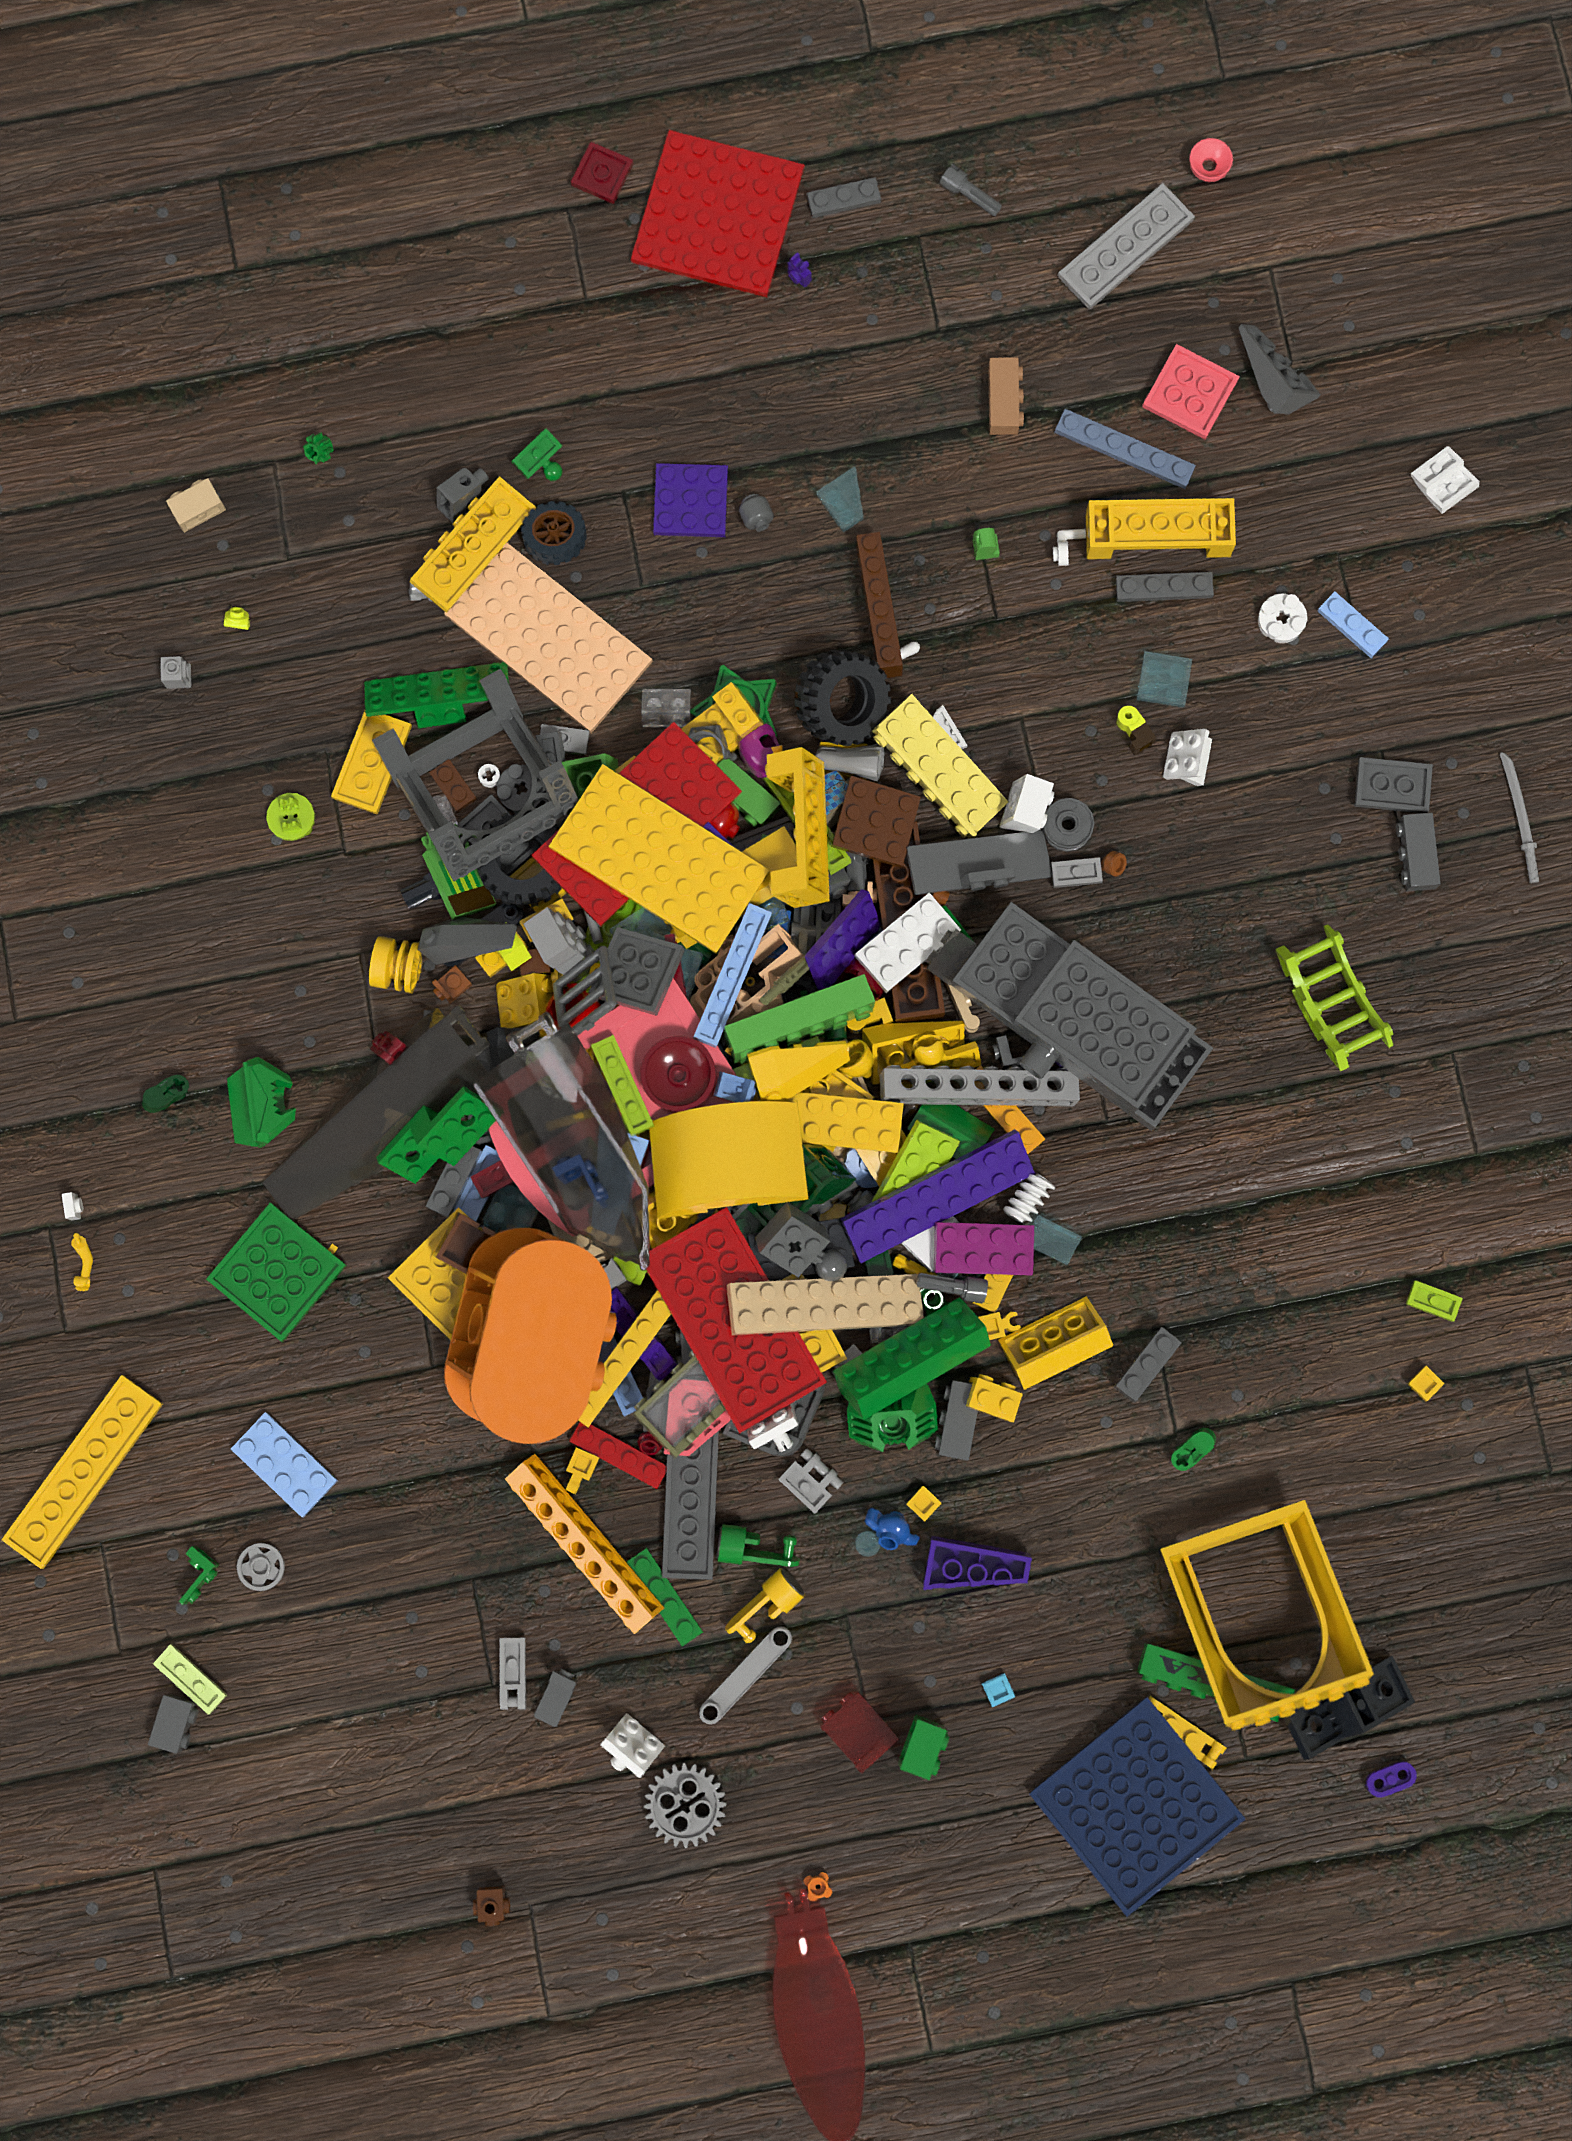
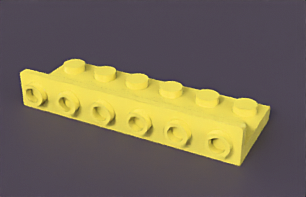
M912 694L872 730L875 734L874 740L882 748L886 746L892 753L890 755L891 759L898 766L901 764L908 771L906 773L908 778L913 783H919L924 790L922 792L925 797L931 802L935 801L941 807L939 812L947 820L951 818L957 825L955 827L956 831L962 837L974 838L977 832L1008 803V800Z

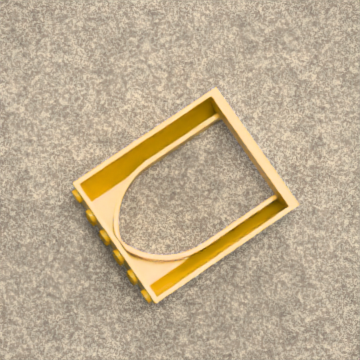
M1305 1500L1161 1549L1225 1725L1231 1727L1232 1730H1237L1253 1723L1256 1726H1261L1269 1723L1271 1717L1280 1715V1718H1285L1295 1714V1709L1304 1706L1305 1710L1320 1705L1319 1701L1328 1698L1329 1701H1335L1344 1697L1343 1693L1370 1684L1369 1679L1373 1676V1671ZM1282 1525L1316 1612L1322 1639L1321 1656L1318 1665L1309 1681L1296 1694H1284L1267 1690L1247 1679L1235 1668L1220 1643L1188 1556Z

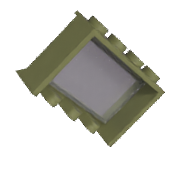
M693 1352L689 1354L692 1358L685 1365L680 1362L670 1372L673 1377L669 1381L665 1382L662 1379L652 1389L655 1394L649 1400L644 1397L634 1406L637 1411L633 1416L674 1459L725 1411L724 1406Z

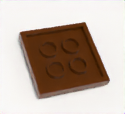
M850 776L831 847L901 868L906 856L921 797Z

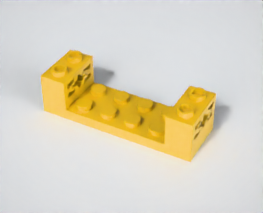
M1234 498L1089 500L1086 510L1087 559H1111L1113 550L1206 548V557H1231L1236 546Z
M731 682L712 696L716 702L689 722L682 730L689 735L692 727L720 725L727 741L728 750L732 753L738 749L739 742L747 734L765 723L741 690ZM706 737L696 743L697 746L701 744L720 756L719 762L724 759L722 747L714 737ZM633 756L615 770L616 773H620L636 756Z
M802 747L768 754L767 764L765 765L767 778L790 793H794V838L796 840L794 858L797 864L795 867L770 871L769 890L771 895L793 908L829 902L824 762Z

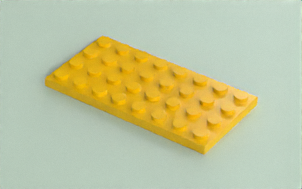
M603 764L549 845V848L714 953L718 952L770 871Z

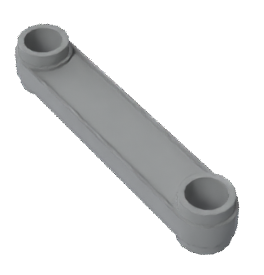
M782 1626L774 1628L702 1704L699 1715L703 1722L706 1724L718 1722L788 1648L792 1640L789 1629ZM777 1631H784L787 1634L788 1641L784 1645H778L774 1642L773 1636ZM710 1705L716 1707L718 1716L715 1719L706 1718L704 1715L705 1707Z

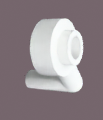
M1086 529L1058 531L1057 547H1053V561H1058V566H1068L1067 540L1086 539Z

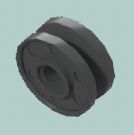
M1073 798L1059 799L1050 805L1045 812L1047 820L1042 828L1048 844L1056 850L1064 852L1076 851L1083 847L1090 839L1094 828L1093 814L1088 806L1080 800ZM1064 820H1070L1074 824V829L1065 830L1061 823Z

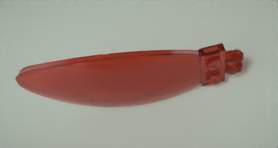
M803 1889L800 1890L799 1894L803 1910L794 1912L793 1896L790 1892H787L784 1895L788 1913L773 1916L777 1941L779 1943L773 1974V2010L780 2049L792 2083L817 2129L828 2141H851L860 2123L865 2083L864 2033L858 2000L846 1965L835 1943L829 1936L824 1906L810 1909L807 1891Z

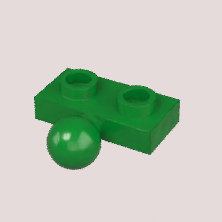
M545 428L511 462L526 479H529L542 466L545 477L550 481H557L562 476V467L560 464L550 462L548 459L562 445Z

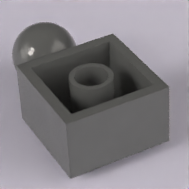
M789 1202L782 1206L755 1237L759 1252L796 1277H799L812 1262L815 1264L818 1276L825 1281H837L846 1273L847 1261L842 1253L833 1249L822 1251L830 1242L825 1226Z

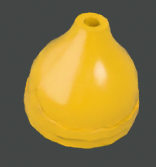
M859 1039L847 1042L850 1061L838 1069L854 1078L871 1077L873 1054L868 1045Z

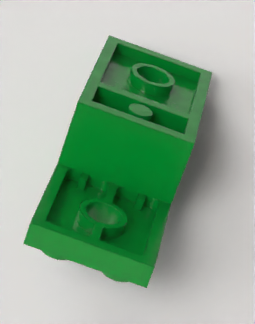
M463 1086L439 1113L423 1105L376 1159L380 1165L416 1184L439 1158L455 1166L502 1115L499 1107ZM472 1115L469 1120L461 1121L463 1116ZM409 1151H417L414 1156H406Z

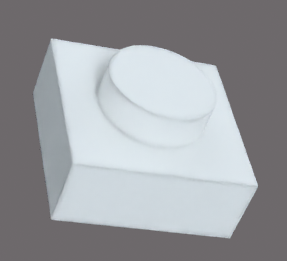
M72 1192L62 1194L65 1218L71 1221L81 1219L80 1212H83L81 1198H78V1195Z

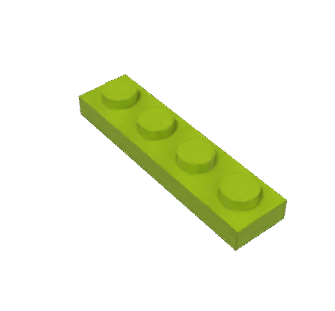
M614 1035L592 1044L591 1047L631 1136L654 1127Z

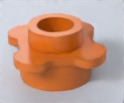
M821 1872L818 1876H807L804 1879V1884L808 1887L809 1900L816 1901L817 1898H828L831 1896L832 1889L828 1885L829 1876L827 1873ZM817 1884L821 1886L820 1889H816Z

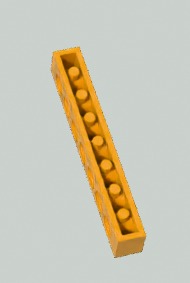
M536 1454L522 1462L505 1479L512 1490L519 1495L527 1505V1508L534 1513L543 1524V1527L549 1531L559 1543V1546L574 1561L577 1568L584 1573L592 1586L599 1591L608 1605L614 1609L624 1624L634 1634L664 1609L661 1603Z

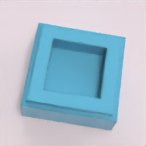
M1005 1673L982 1683L992 1707L1015 1697Z

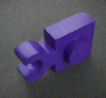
M798 252L788 262V275L794 283H800L805 288L811 283V271L808 269L809 263L807 261L803 262Z

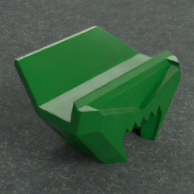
M259 1057L244 1062L243 1067L227 1079L234 1143L262 1148L295 1120L296 1108L293 1107L286 1110L284 1104L285 1087L291 1088L293 1085L290 1076Z
M927 1383L865 1420L861 1418L850 1403L848 1404L849 1437L859 1444L884 1452L886 1444L892 1445L894 1443L898 1445L905 1443L909 1450L938 1430L936 1402Z

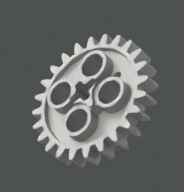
M686 1762L683 1763L682 1770H679L676 1764H673V1772L670 1773L664 1768L663 1774L665 1777L662 1778L656 1775L655 1779L658 1784H649V1788L654 1792L645 1794V1797L651 1800V1803L644 1804V1808L651 1809V1812L645 1818H653L654 1821L649 1827L650 1829L659 1828L656 1833L657 1837L663 1833L666 1835L664 1843H667L672 1838L674 1839V1847L678 1845L679 1841H683L684 1847L687 1848L689 1841L692 1840L696 1847L698 1846V1838L707 1842V1832L711 1835L716 1834L713 1825L721 1827L722 1823L717 1817H725L726 1813L719 1809L726 1806L727 1802L720 1801L719 1798L723 1797L725 1792H717L721 1782L713 1784L711 1781L714 1778V1774L706 1777L705 1767L700 1772H697V1765L695 1763L691 1770L687 1768ZM685 1781H693L697 1786V1790L692 1794L685 1793L682 1788ZM699 1793H705L704 1797L690 1804V1811L684 1808L672 1817L666 1818L665 1815L681 1805V1799L687 1802ZM663 1795H672L675 1799V1804L672 1807L663 1806L661 1803ZM699 1803H706L710 1808L709 1814L706 1816L698 1815L696 1806ZM676 1817H685L688 1821V1827L683 1830L677 1829L674 1825Z

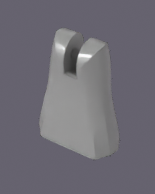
M879 744L852 748L820 746L815 756L824 762V770L845 772L878 781L883 770L885 753L884 748Z

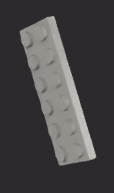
M1162 183L1058 273V277L1090 310L1194 221L1195 216Z

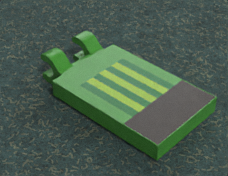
M427 832V836L421 838L423 845L427 849L422 856L451 919L454 920L493 908L496 902L490 891L485 888L478 873V868L468 873L465 877L453 881ZM468 841L465 844V848L470 846Z

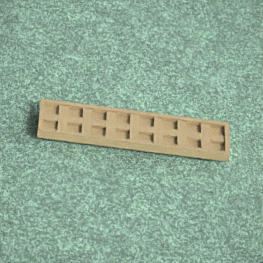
M918 1274L847 1277L833 1282L823 1279L729 1283L727 1285L731 1332L732 1335L910 1326L924 1318L921 1292L916 1283Z

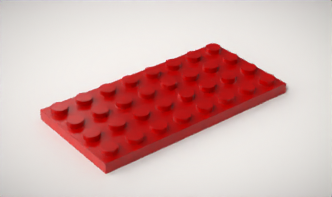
M675 722L668 726L618 773L701 827L707 822L711 823L742 794V790ZM557 831L532 854V858L601 927L630 899L550 849L549 845L558 833Z
M727 1207L639 1256L738 1433L745 1431L827 1383L799 1332L732 1335L727 1285L729 1283L764 1282L769 1280Z

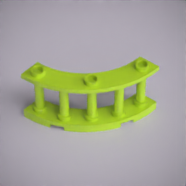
M1327 924L1323 926L1327 936L1326 939L1297 953L1290 952L1284 945L1275 950L1285 977L1290 976L1295 987L1291 990L1309 1027L1318 1041L1324 1040L1328 1047L1325 1050L1326 1054L1340 1071L1349 1068L1347 1061L1349 1053L1380 1038L1389 1048L1392 1047L1391 1036L1393 1031L1388 1022H1383L1365 996V987L1360 980L1357 981L1342 947L1344 940L1338 930L1334 931ZM1331 947L1337 963L1310 976H1301L1298 968L1301 961ZM1341 971L1349 988L1318 1003L1316 1001L1313 1002L1308 992L1309 986ZM1351 997L1355 998L1362 1012L1333 1026L1326 1025L1321 1017L1322 1011ZM1366 1020L1369 1021L1374 1031L1345 1045L1343 1043L1340 1044L1335 1036Z

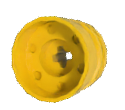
M378 936L370 962V986L388 989L392 979H394L396 991H401L404 985L406 993H413L422 969V953L418 951L419 943L413 942L410 948L409 942L404 940L398 951L395 939Z

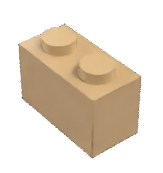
M208 478L194 482L189 489L178 491L171 495L170 499L166 500L184 532L226 510Z

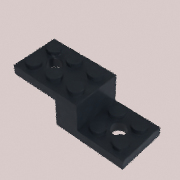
M1393 1656L1386 1657L1371 1666L1373 1676L1369 1679L1370 1684L1343 1693L1344 1697L1338 1700L1329 1701L1327 1698L1319 1701L1320 1705L1305 1710L1303 1706L1295 1709V1714L1284 1718L1303 1760L1313 1758L1344 1738L1366 1733L1415 1703ZM1381 1684L1386 1687V1696L1381 1691ZM1311 1719L1316 1724L1315 1732L1310 1727Z

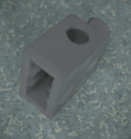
M467 468L458 471L437 487V509L454 523L461 514L464 515L469 510L467 507L475 497L481 498V485L488 480L487 474L481 468H478L474 473H471Z

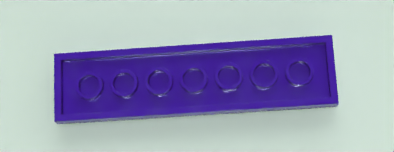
M1014 1129L840 1218L857 1260L863 1263L935 1226V1222H943L1035 1173L1020 1134Z

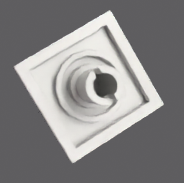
M793 1403L747 1429L748 1439L753 1449L762 1446L772 1439L780 1452L786 1451L784 1444L787 1449L793 1445L792 1440H790L786 1433L798 1426Z
M627 1713L601 1743V1746L614 1756L611 1759V1764L615 1769L621 1771L627 1767L639 1778L665 1747L657 1737L648 1732L637 1720Z

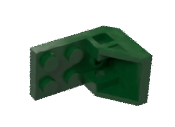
M802 1144L808 1199L791 1201L789 1203L805 1214L813 1204L825 1203L850 1187L856 1180L845 1166L822 1145ZM786 1202L760 1206L757 1203H751L747 1209L765 1227Z

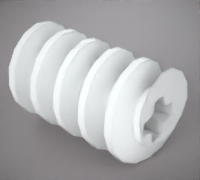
M1037 1173L1035 1175L1030 1174L1026 1178L1029 1183L1022 1182L1020 1184L1023 1191H1015L1014 1194L1018 1199L1010 1198L1009 1203L1012 1207L1005 1206L1003 1208L1009 1217L1021 1225H1025L1023 1223L1024 1220L1033 1221L1029 1215L1030 1212L1038 1214L1035 1204L1044 1205L1040 1199L1041 1196L1050 1197L1046 1189H1055L1051 1182Z

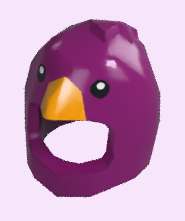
M766 723L747 734L739 742L738 750L743 763L756 777L765 778L767 777L765 772L767 755L781 752L783 745L779 746L772 727ZM768 734L766 739L760 742V737Z

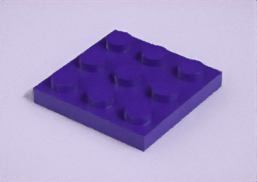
M656 464L654 535L725 537L728 466Z

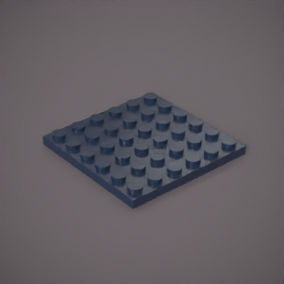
M1147 1696L1029 1792V1795L1127 1917L1246 1820Z

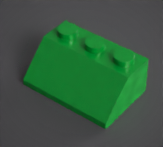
M922 1104L908 1126L906 1133L909 1134L916 1120H919L957 1138L960 1143L950 1159L954 1161L985 1145L995 1129L957 1105Z

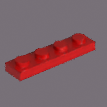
M580 1422L569 1441L655 1489H658L667 1472V1466L591 1424L587 1427Z

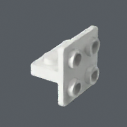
M1197 729L1173 732L1171 734L1163 778L1167 780L1182 779L1196 786L1204 785L1212 739L1208 737L1209 730Z

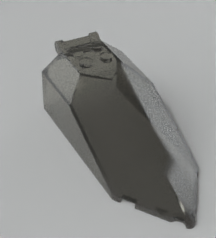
M544 1012L538 1017V1020L520 1031H513L506 1036V1040L515 1054L474 1082L473 1086L568 1232L575 1236L580 1234L592 1240V1245L625 1262L632 1261L638 1264L640 1270H646L650 1266L648 1185L613 1094L569 1023L556 1028L552 1016L548 1012ZM543 1028L547 1035L524 1048L522 1041ZM580 1154L584 1159L589 1158L599 1175L595 1178L596 1181H600L601 1185H604L610 1197L606 1200L608 1207L603 1208L597 1202L585 1176L564 1185L556 1177L552 1167L557 1165L558 1160L566 1156H571L572 1158Z

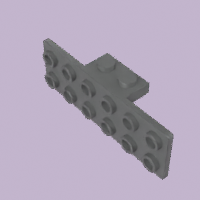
M1038 830L1034 833L1022 832L907 847V858L915 895L968 888L975 891L994 885V888L1007 886L1008 883L1052 877L1043 830Z

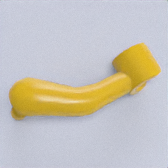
M75 1233L71 1245L81 1257L83 1266L81 1276H75L73 1283L76 1286V1290L87 1291L90 1288L93 1256L86 1239Z

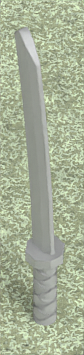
M1501 752L1500 757L1518 818L1523 842L1521 850L1525 851L1529 883L1539 882L1534 850L1537 848V843H1533L1528 816L1513 761L1506 753Z

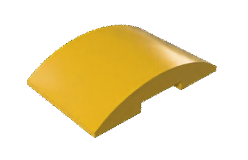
M779 1101L727 1103L690 1109L653 1120L654 1127L650 1128L649 1131L658 1219L706 1213L708 1209L751 1203H757L760 1206L808 1199L798 1103Z

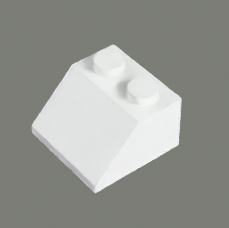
M1029 774L1014 781L999 827L1034 833L1043 828L1047 820V814H1045L1047 805L1051 804L1054 797V792L1052 791L1054 783Z

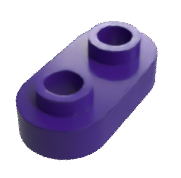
M1407 1762L1393 1763L1371 1772L1366 1778V1788L1370 1794L1376 1797L1391 1795L1411 1787L1416 1781V1771ZM1400 1770H1405L1406 1776L1403 1779L1398 1778ZM1376 1779L1382 1780L1380 1788L1374 1786Z

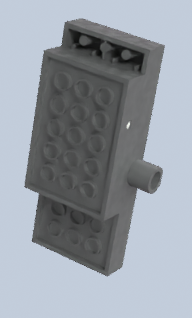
M1012 902L955 976L951 984L955 989L1032 1044L1019 1064L1033 1076L1043 1079L1056 1061L1151 1131L1157 1126L1213 1049V1047L1193 1034L1197 1029L1077 941L1074 940L1070 945Z

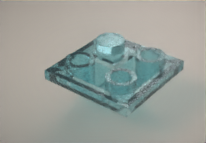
M508 1185L495 1193L483 1218V1222L486 1228L495 1233L512 1228H531L539 1211L517 1186Z

